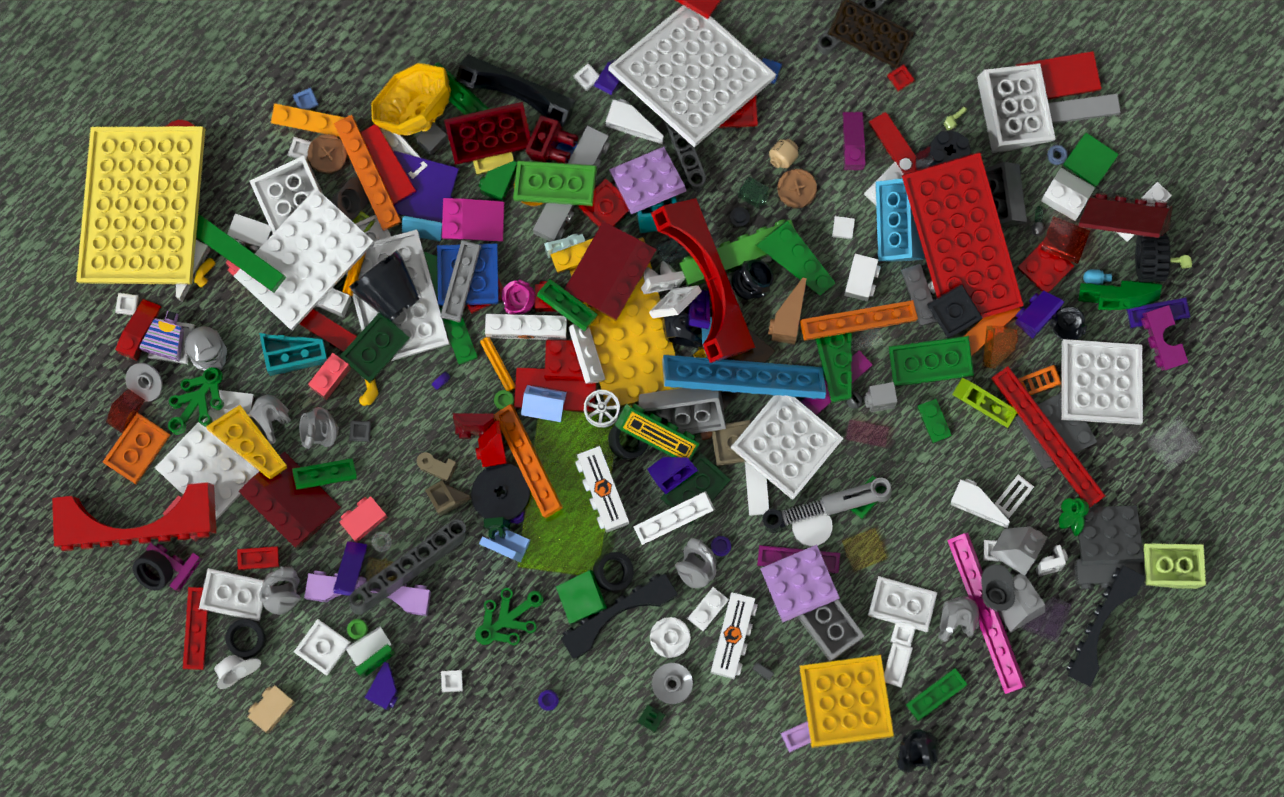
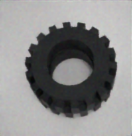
M1167 233L1160 238L1138 235L1135 248V266L1139 281L1165 282L1169 275L1171 260L1170 241Z

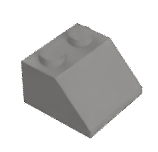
M1030 526L1004 529L990 555L1025 576L1048 537Z
M1021 573L1013 577L1015 594L1013 606L1008 610L998 611L1001 620L1010 633L1045 613L1044 602L1026 575L1024 576Z

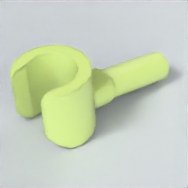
M965 107L953 116L951 115L946 118L944 126L947 131L957 126L955 120L967 111Z
M1188 255L1171 258L1170 260L1171 263H1181L1182 269L1192 267V261Z

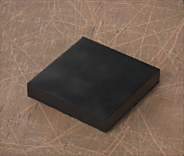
M962 283L927 304L948 339L982 319L981 314Z

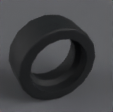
M616 425L610 430L608 436L609 446L617 457L622 459L637 458L646 451L648 444L639 439L635 450L625 451L619 439L622 430Z
M148 550L134 561L133 573L141 585L154 591L162 589L172 579L173 567L163 554L154 550ZM146 563L153 566L158 571L160 577L152 574L148 570Z
M609 552L599 556L595 561L593 573L597 584L602 589L616 591L627 587L631 583L634 567L631 560L625 554ZM611 559L619 561L623 568V576L618 583H610L604 576V565Z
M240 619L232 623L225 637L227 648L234 655L241 658H251L258 655L265 646L266 640L263 628L251 619ZM241 627H251L257 633L256 645L247 651L238 649L234 643V634Z

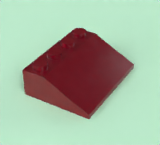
M523 102L444 120L455 165L526 149L531 138Z
M1096 193V195L1089 198L1080 219L1079 227L1160 238L1170 230L1173 206L1167 205L1165 201L1147 203V199L1135 198V201L1127 200V196L1116 195L1115 198H1111L1106 193Z
M603 221L564 290L576 299L616 321L656 249Z
M284 451L279 456L287 465V469L271 479L259 471L238 492L299 550L341 507L320 486L297 490L293 469L300 468V466Z

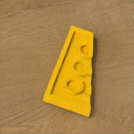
M238 405L206 426L209 432L269 479L287 469V465L241 405Z

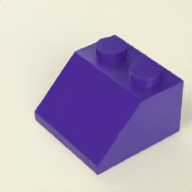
M1044 290L1040 295L1036 293L1029 300L1031 305L1027 309L1023 307L1016 314L1018 319L1015 324L1032 339L1064 304L1063 300Z

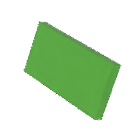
M517 161L513 200L593 206L597 166Z

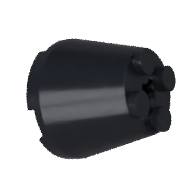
M941 131L921 145L916 156L915 168L920 170L967 156L974 152L969 144V140L956 131Z
M398 250L387 256L349 286L355 295L383 317L389 318L390 321L397 318L404 311L403 307L408 309L419 300L417 289Z

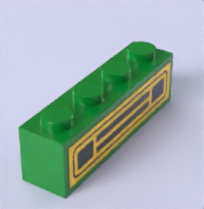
M626 403L615 423L620 430L672 457H686L691 460L699 446V443L695 440V435L686 430L684 433L678 431L679 427L669 421L667 424L661 422L662 418L654 413L650 415L644 413L645 409L637 404L631 406Z

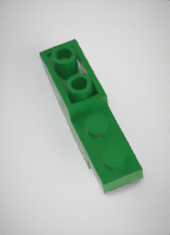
M1121 281V286L1116 287L1113 285L1081 283L1078 301L1098 303V310H1124L1141 307L1160 299L1162 284Z

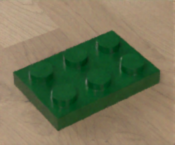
M378 313L340 357L366 381L371 383L407 344L410 337L392 321Z
M700 453L692 462L698 471L667 494L664 493L660 499L672 508L706 491L712 502L728 485L731 479ZM695 520L689 522L688 524L691 526Z

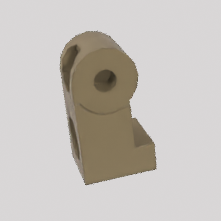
M427 452L421 453L417 457V465L422 471L448 483L450 482L457 467L455 461L448 459L447 463L434 459Z

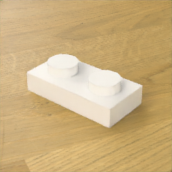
M713 587L687 619L704 632L729 599Z

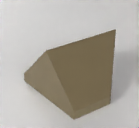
M443 480L425 489L440 517L471 500L470 495L446 485Z

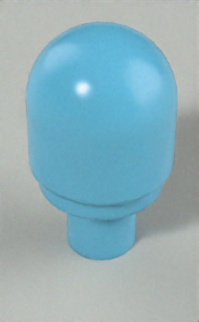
M1090 269L1084 273L1083 280L1086 284L1102 285L1103 282L1112 281V274H1104L1103 271Z

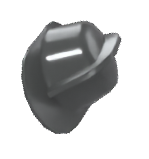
M357 177L347 181L332 198V203L350 220L355 219L368 202V197Z
M990 565L984 570L981 577L982 599L984 604L994 610V612L1008 610L1015 602L1012 575L1002 565Z

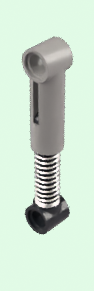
M877 478L867 484L822 496L819 502L817 500L816 503L814 501L812 504L809 502V505L805 504L806 506L802 504V507L799 505V508L795 507L794 509L792 507V510L788 509V511L786 509L785 511L769 509L763 514V524L768 532L778 533L786 527L785 525L792 524V522L795 523L796 521L799 522V520L802 521V519L806 520V518H813L816 515L820 516L823 513L829 516L874 502H885L891 497V484L885 478ZM879 486L887 488L883 494L877 493L876 489ZM772 517L779 519L775 525H770L768 521Z

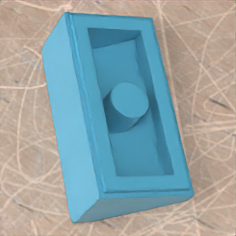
M403 216L402 233L417 229L420 238L441 241V222Z

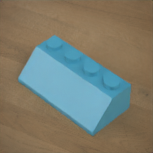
M903 179L876 182L878 261L925 259Z

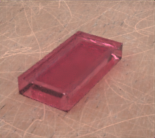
M849 419L845 440L885 448L889 427Z

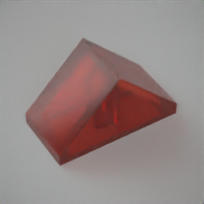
M127 389L112 403L106 423L123 433L145 399Z

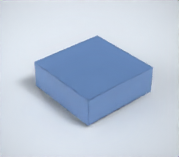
M311 88L293 95L300 109L312 110L319 107Z

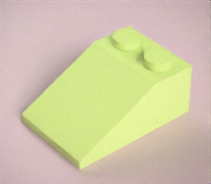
M1144 544L1146 585L1197 589L1206 585L1204 545Z

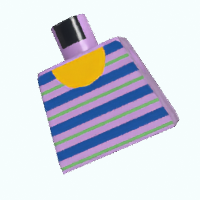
M167 311L164 321L154 319L139 348L144 352L179 362L184 337V329L176 325L179 314Z

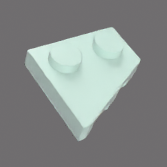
M572 234L564 239L544 243L548 259H551L550 254L585 242L583 234Z

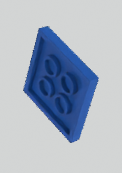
M479 244L481 245V250L465 305L499 304L498 245ZM437 245L439 306L444 305L460 245Z

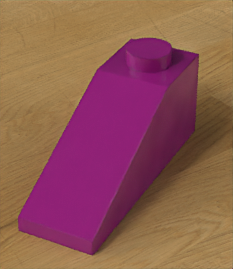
M843 112L844 170H864L863 112Z

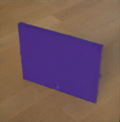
M394 151L417 191L394 205L398 214L442 223L443 198H452L459 168ZM424 161L428 166L412 179L408 173L411 171L414 173L422 166L420 163Z

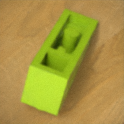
M964 378L960 380L952 394L1007 428L1017 414L1013 407Z

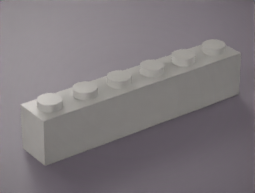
M587 126L567 164L597 166L598 170L602 162L599 159L602 153H607L611 144L609 143V136ZM546 203L533 228L534 234L550 242L562 239L565 233L563 228L566 222H571L574 216L572 211L575 205Z

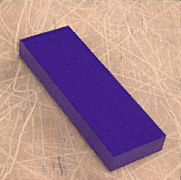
M701 289L702 292L688 305L689 325L709 329V291Z
M1180 298L1126 309L1130 328L1143 326L1141 318H1143L1142 313L1167 305L1170 306L1174 321L1190 318L1187 299Z
M347 541L333 593L350 596L356 590L367 552V544Z

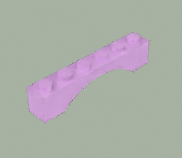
M314 571V574L308 573L304 598L328 602L340 596L341 594L333 593L338 574H334V577L326 576V572ZM359 577L356 589L366 583L367 578ZM405 584L387 597L400 605L408 614L428 615L431 591L426 590L427 586L415 585L414 588L406 587L407 584ZM374 588L371 590V592L377 593L380 591L379 588Z

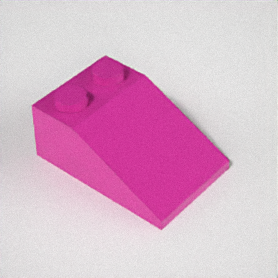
M443 198L442 239L503 242V201Z

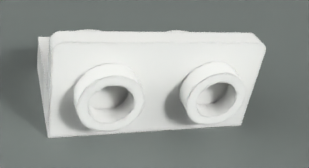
M1060 545L1055 546L1052 551L1053 556L1043 558L1042 562L1037 566V576L1040 577L1061 571L1066 565L1065 561H1068L1065 549H1061Z

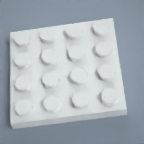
M1062 340V420L1141 425L1143 423L1142 345Z
M776 395L770 399L730 448L793 500L843 440V437L795 397Z
M211 409L208 411V415L212 417V422L220 418ZM199 422L155 467L182 494H184L188 484L205 482L213 484L215 489L216 520L241 495L238 491L259 472V470L219 440Z

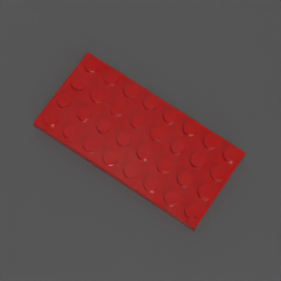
M980 152L901 175L937 298L962 283L982 318L1024 306Z

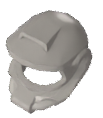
M207 326L193 329L187 335L184 349L193 365L203 371L210 367L218 368L220 371L223 370V366L226 363L227 348L218 331ZM215 356H217L213 361L206 362V361H209V360L213 359Z
M269 394L257 398L248 413V416L271 445L276 442L272 421L277 420L282 424L291 422L288 408L276 396Z
M321 407L303 413L299 424L302 446L309 449L314 443L321 444L324 447H330L334 444L339 427L333 415Z
M691 538L684 547L683 561L676 562L675 567L687 586L702 588L707 586L715 577L717 561L714 553L702 540ZM694 553L699 554L705 562L697 558Z
M280 567V569L269 573L263 581L259 598L263 606L273 614L281 615L289 612L301 599L300 595L296 593L300 581L293 567ZM280 581H289L287 584L281 586H272L273 584Z
M958 597L944 603L940 621V633L938 635L940 640L947 641L958 625H961L963 632L968 637L974 635L975 629L979 627V608L974 600L968 597Z

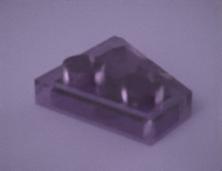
M1052 597L1045 603V613L1020 628L1057 643L1072 604Z

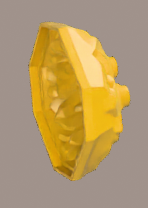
M417 63L394 74L371 103L373 123L398 135L408 136L420 131H428L432 126V122H435L437 117L443 115L445 107L449 103L451 89L445 68Z

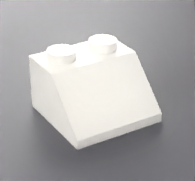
M1060 168L1041 202L1076 221L1095 187Z

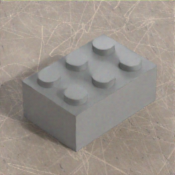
M838 599L797 616L830 662L864 638V634Z

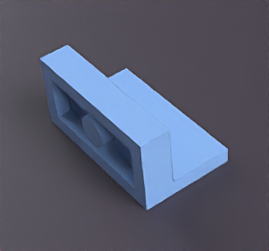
M527 385L524 392L521 415L561 422L567 392Z
M505 530L506 536L504 539L499 537V531L495 533V540L485 537L481 538L480 545L518 562L522 561L531 541L509 530Z

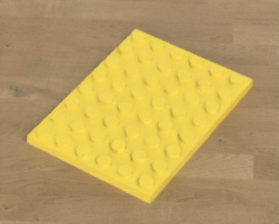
M91 127L76 282L95 284H192L205 140L204 127Z

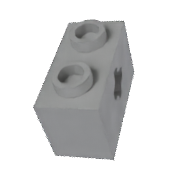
M894 382L869 386L864 400L866 408H870L871 413L895 408L897 397Z

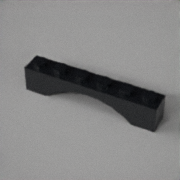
M469 54L460 63L455 81L472 88L494 90L516 97L532 106L542 116L558 121L562 127L571 117L576 102L574 99Z
M1121 565L1120 568L1116 567L1112 575L1114 581L1111 587L1107 585L1102 595L1105 599L1102 605H1097L1093 613L1096 617L1093 623H1088L1084 631L1087 635L1084 641H1079L1075 649L1077 655L1074 660L1070 659L1066 667L1069 677L1091 687L1100 669L1097 659V644L1102 626L1117 606L1137 595L1146 576L1124 565Z
M656 574L649 579V584L645 586L640 584L632 589L633 593L628 597L623 595L614 601L616 604L612 607L606 606L607 608L597 612L598 615L591 619L589 616L580 622L581 626L573 629L571 627L562 633L563 637L560 639L572 659L576 660L591 651L600 630L616 615L639 606L661 607L676 598L678 593L666 574Z

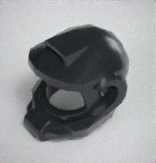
M758 259L747 260L743 262V266L732 274L731 284L736 294L743 299H758L770 292L774 275L769 265L764 261Z
M684 309L679 315L663 317L662 324L666 341L689 348L694 347L698 350L703 348L702 339L689 329V327L693 326L689 325L688 309Z
M922 729L914 730L910 734L905 735L900 742L899 754L896 758L898 769L903 772H912L918 766H927V770H931L934 763L938 761L940 748L938 739L932 733Z

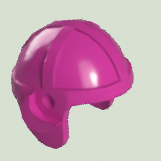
M519 279L518 281L508 283L504 287L502 300L505 305V312L517 315V313L524 314L531 310L535 303V291L529 286V282Z

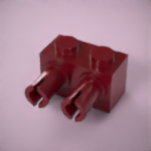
M540 115L525 152L531 160L550 163L551 160L567 164L569 161L566 159L570 160L571 153L556 149L557 144L561 142L575 147L576 143L574 141L578 142V135L564 131L558 121Z

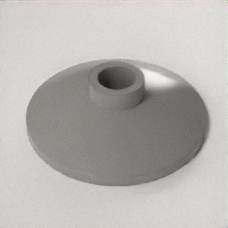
M136 363L126 373V386L135 398L148 402L156 399L161 394L163 388L162 378L153 366L146 363Z
M664 664L653 675V692L664 703H680L692 691V676L680 664ZM674 680L676 686L670 688L668 685L669 681Z

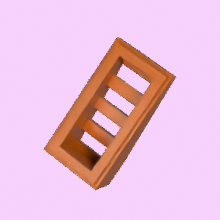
M1055 365L1018 378L1025 389L1024 381L1028 380L1032 390L1028 392L1030 396L1062 384ZM1050 371L1054 379L1052 383L1047 374ZM1042 374H1043L1044 379H1045L1046 384H1047V385H1044V386H1043V384H1042V382H1041V379H1040V376H1039V375H1042ZM1031 378H1036L1039 388L1035 389Z

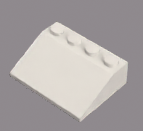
M1040 64L986 69L977 77L992 153L1011 151L1055 140Z
M304 156L250 180L272 233L287 220L316 188L323 194L310 163Z

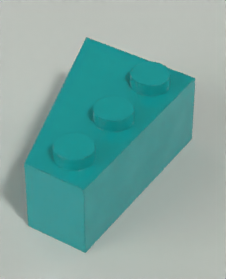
M259 333L266 369L270 376L323 365L328 359L323 339Z

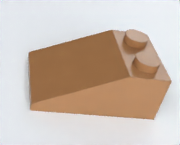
M807 278L801 279L777 311L775 319H771L768 332L769 335H772L771 341L795 345Z

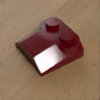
M453 413L455 435H459V439H471V436H479L480 438L496 421L494 413Z

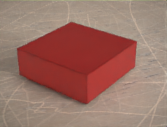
M904 64L887 74V77L898 92L915 81Z

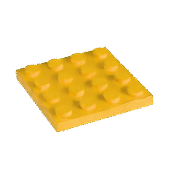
M881 655L799 666L811 748L894 736Z

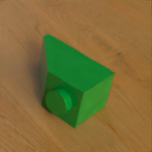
M512 161L488 171L486 177L482 176L479 182L481 194L504 202L516 174L517 162Z

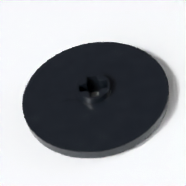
M507 463L489 466L484 469L475 479L471 490L473 506L485 519L504 517L508 521L513 520L525 510L531 496V491L521 470ZM503 489L505 491V494H501V496L499 497L497 492H500Z

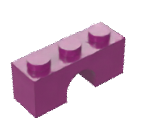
M1167 305L1142 313V325L1145 330L1148 329L1150 335L1148 342L1151 349L1154 348L1156 356H1154L1157 367L1163 371L1188 363L1182 343L1171 346L1163 339L1164 330L1169 326L1175 325L1170 306Z

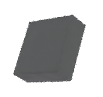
M351 420L349 441L370 442L371 421Z
M756 663L752 670L768 681L774 675V672L760 663Z

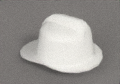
M237 655L226 657L214 668L219 678L217 687L226 689L232 686L239 679L256 671L260 667L261 661L259 659L244 660Z

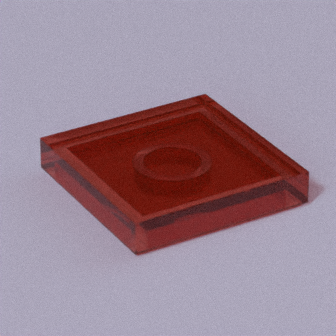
M1053 216L1040 250L1078 264L1090 230Z

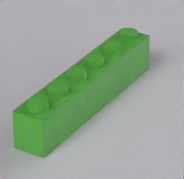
M780 220L774 224L775 226L770 228L762 227L756 230V233L753 235L744 234L738 237V240L730 243V241H726L720 244L717 252L726 274L740 269L744 261L766 258L767 254L758 248L756 244L786 220ZM788 220V222H789V223L792 225V227L794 228V225H793L792 221H791V220ZM693 257L683 258L679 267L683 271L687 287L705 283L706 280Z

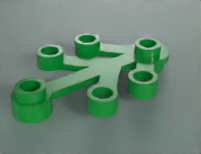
M210 367L204 371L203 376L182 380L181 388L185 392L190 393L170 397L169 404L174 409L180 408L183 403L190 402L180 417H174L169 421L168 428L173 434L180 435L185 432L186 422L198 405L200 413L199 423L204 427L212 423V417L208 415L206 394L209 390H211L212 396L210 401L211 407L215 410L223 408L224 402L220 398L218 386L223 379V374L218 368ZM202 385L199 390L191 392L194 386Z
M510 588L502 589V602L498 621L491 625L492 615L496 610V603L493 600H487L484 603L485 615L483 625L479 626L475 632L476 640L482 645H489L493 641L507 642L512 646L519 644L520 637L518 634L511 633L506 635L497 633V631L504 627L523 630L529 634L534 633L537 626L533 621L520 622L513 620L531 607H540L544 601L543 595L539 591L530 592L525 602L508 613L513 592ZM505 591H509L511 595L510 597L505 598L503 597V593ZM534 595L539 597V601L536 603L531 600ZM488 603L494 604V608L492 610H488L486 608V605ZM528 624L534 625V629L532 631L527 630L526 627ZM483 631L489 632L487 638H482L481 634ZM517 636V642H510V637Z

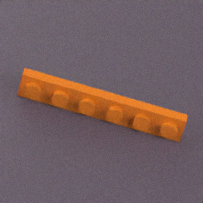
M353 115L335 122L336 130L382 230L385 231L402 223Z
M911 300L807 318L799 322L804 341L915 322L918 320L914 302Z
M509 404L496 412L494 416L500 422L501 431L542 516L548 518L563 508L514 406Z

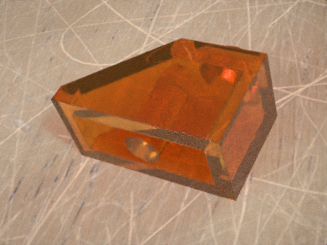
M987 326L983 366L995 369L1015 350L1018 342L1017 329L1004 326Z

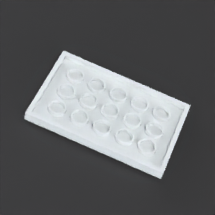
M316 188L255 253L259 258L286 276L276 292L273 293L241 269L234 277L293 331L375 242Z
M418 230L374 241L375 243L365 254L358 280L371 268L398 250L419 294V300L408 309L403 307L404 311L392 320L399 329L410 337V340L391 361L450 345L443 319L440 317L441 312ZM353 294L352 297L361 330L363 331L378 312L357 295Z

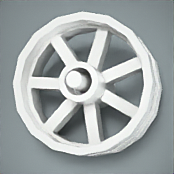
M607 390L592 392L584 402V414L587 421L598 428H606L613 425L620 415L618 398ZM599 395H607L608 397L604 402H601ZM595 396L598 401L597 405L589 402ZM611 398L616 403L614 406H607ZM587 406L597 410L588 415ZM617 409L614 418L607 412V410ZM599 414V423L593 421L591 417ZM603 415H606L610 421L602 423Z

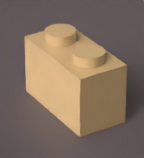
M275 685L272 688L269 686L262 694L264 698L259 704L256 702L248 711L250 714L247 716L268 734L295 703Z

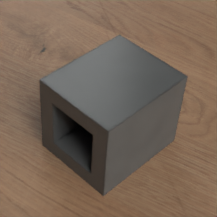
M432 122L431 128L428 131H422L416 138L417 143L432 156L448 140L447 130L441 124L436 125Z

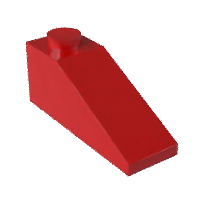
M145 299L141 301L117 343L115 350L119 354L138 361L142 352L139 348L153 320L157 318L162 306Z

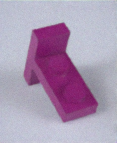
M150 543L146 549L147 551L154 550L163 554L170 561L173 569L179 572L169 585L177 592H180L203 560L195 553H192L183 566V560L176 555L171 558L166 554L168 550L160 544L154 546Z

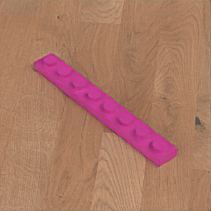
M964 533L947 540L970 599L976 602L979 608V626L1005 694L1026 687L999 613L988 608L982 599L981 577L983 571L969 534Z

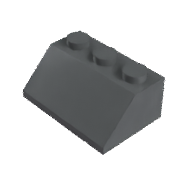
M1002 162L985 168L1001 227H1013L1026 223L1027 218L1019 164Z

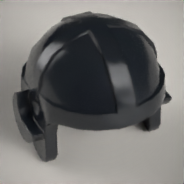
M1073 306L1059 309L1055 317H1052L1050 323L1053 332L1061 340H1076L1081 335H1085L1087 329L1083 312Z

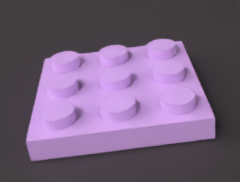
M664 147L609 169L631 214L686 192L685 185Z
M817 545L760 568L782 622L840 599Z

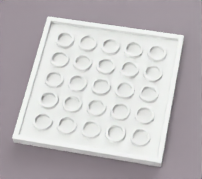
M684 5L613 62L608 69L693 147L697 146L776 77V74L711 16L709 19H706Z

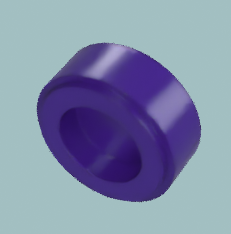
M444 372L431 385L438 390L450 380L451 376Z

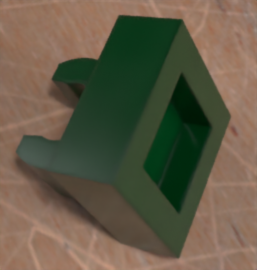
M504 517L484 519V527L489 530V538L495 540V533L499 531V537L504 539L506 536L505 530H510V521Z
M647 705L637 723L655 733L665 714Z

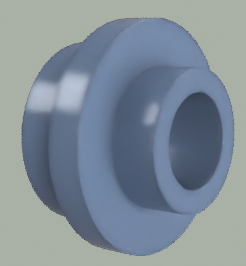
M1060 145L1052 146L1047 153L1048 160L1054 165L1063 164L1068 156L1066 149ZM1056 152L1060 153L1061 157L1058 159L1054 157V153Z

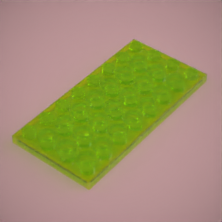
M564 410L562 411L561 422L537 419L534 449L563 508L548 518H544L531 493L529 503L525 508L522 536L531 541L522 561L518 562V568L571 575H581L589 570L593 571L595 561L602 554L605 528L600 529L597 517H600L597 509L593 510L589 500L593 498L590 490L586 492L582 482L585 479L584 473H579L575 461L578 460L577 454L600 446L612 476L615 454L610 449L608 436L615 423L606 428H598L587 421L584 413ZM599 415L591 417L593 421L599 423ZM603 415L602 423L610 421L607 416Z

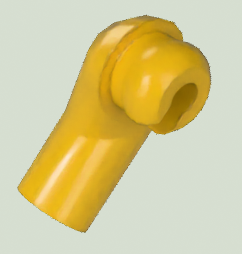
M208 258L198 267L194 283H197L199 287H203L208 282L204 275L215 266L213 259Z
M375 379L371 383L365 380L367 390L359 398L362 406L371 405L378 396Z

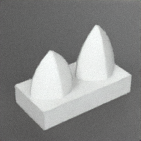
M662 261L660 265L661 275L646 267L644 271L645 282L641 287L643 294L679 288L685 279L683 271L675 272L665 261Z

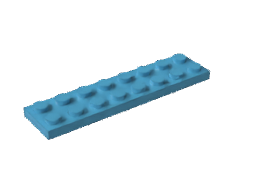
M663 355L662 358L664 386L807 397L812 399H825L826 396L822 367L724 359L710 363L708 358Z

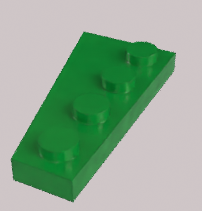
M787 220L756 244L758 248L800 281L802 278H807L806 285L818 295H822L836 284Z
M852 333L815 339L831 403L851 399Z

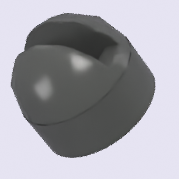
M852 392V395L859 403L856 404L852 398L846 400V403H848L847 405L850 408L857 409L861 406L863 399L859 393Z

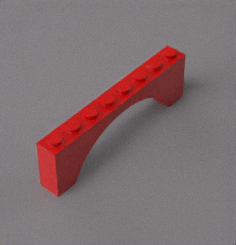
M694 198L664 205L651 212L658 232L673 238L682 245L693 257L706 280L712 302V323L703 347L709 362L713 363L740 355L755 348L697 199Z
M208 482L188 484L179 502L166 515L153 523L131 529L112 528L99 522L85 509L79 498L73 496L52 498L54 546L61 548V551H73L74 547L93 549V545L112 547V543L127 546L132 545L133 541H139V544H148L153 539H158L159 542H168L174 537H178V540H188L190 536L197 535V538H208L210 534L216 533L214 485Z

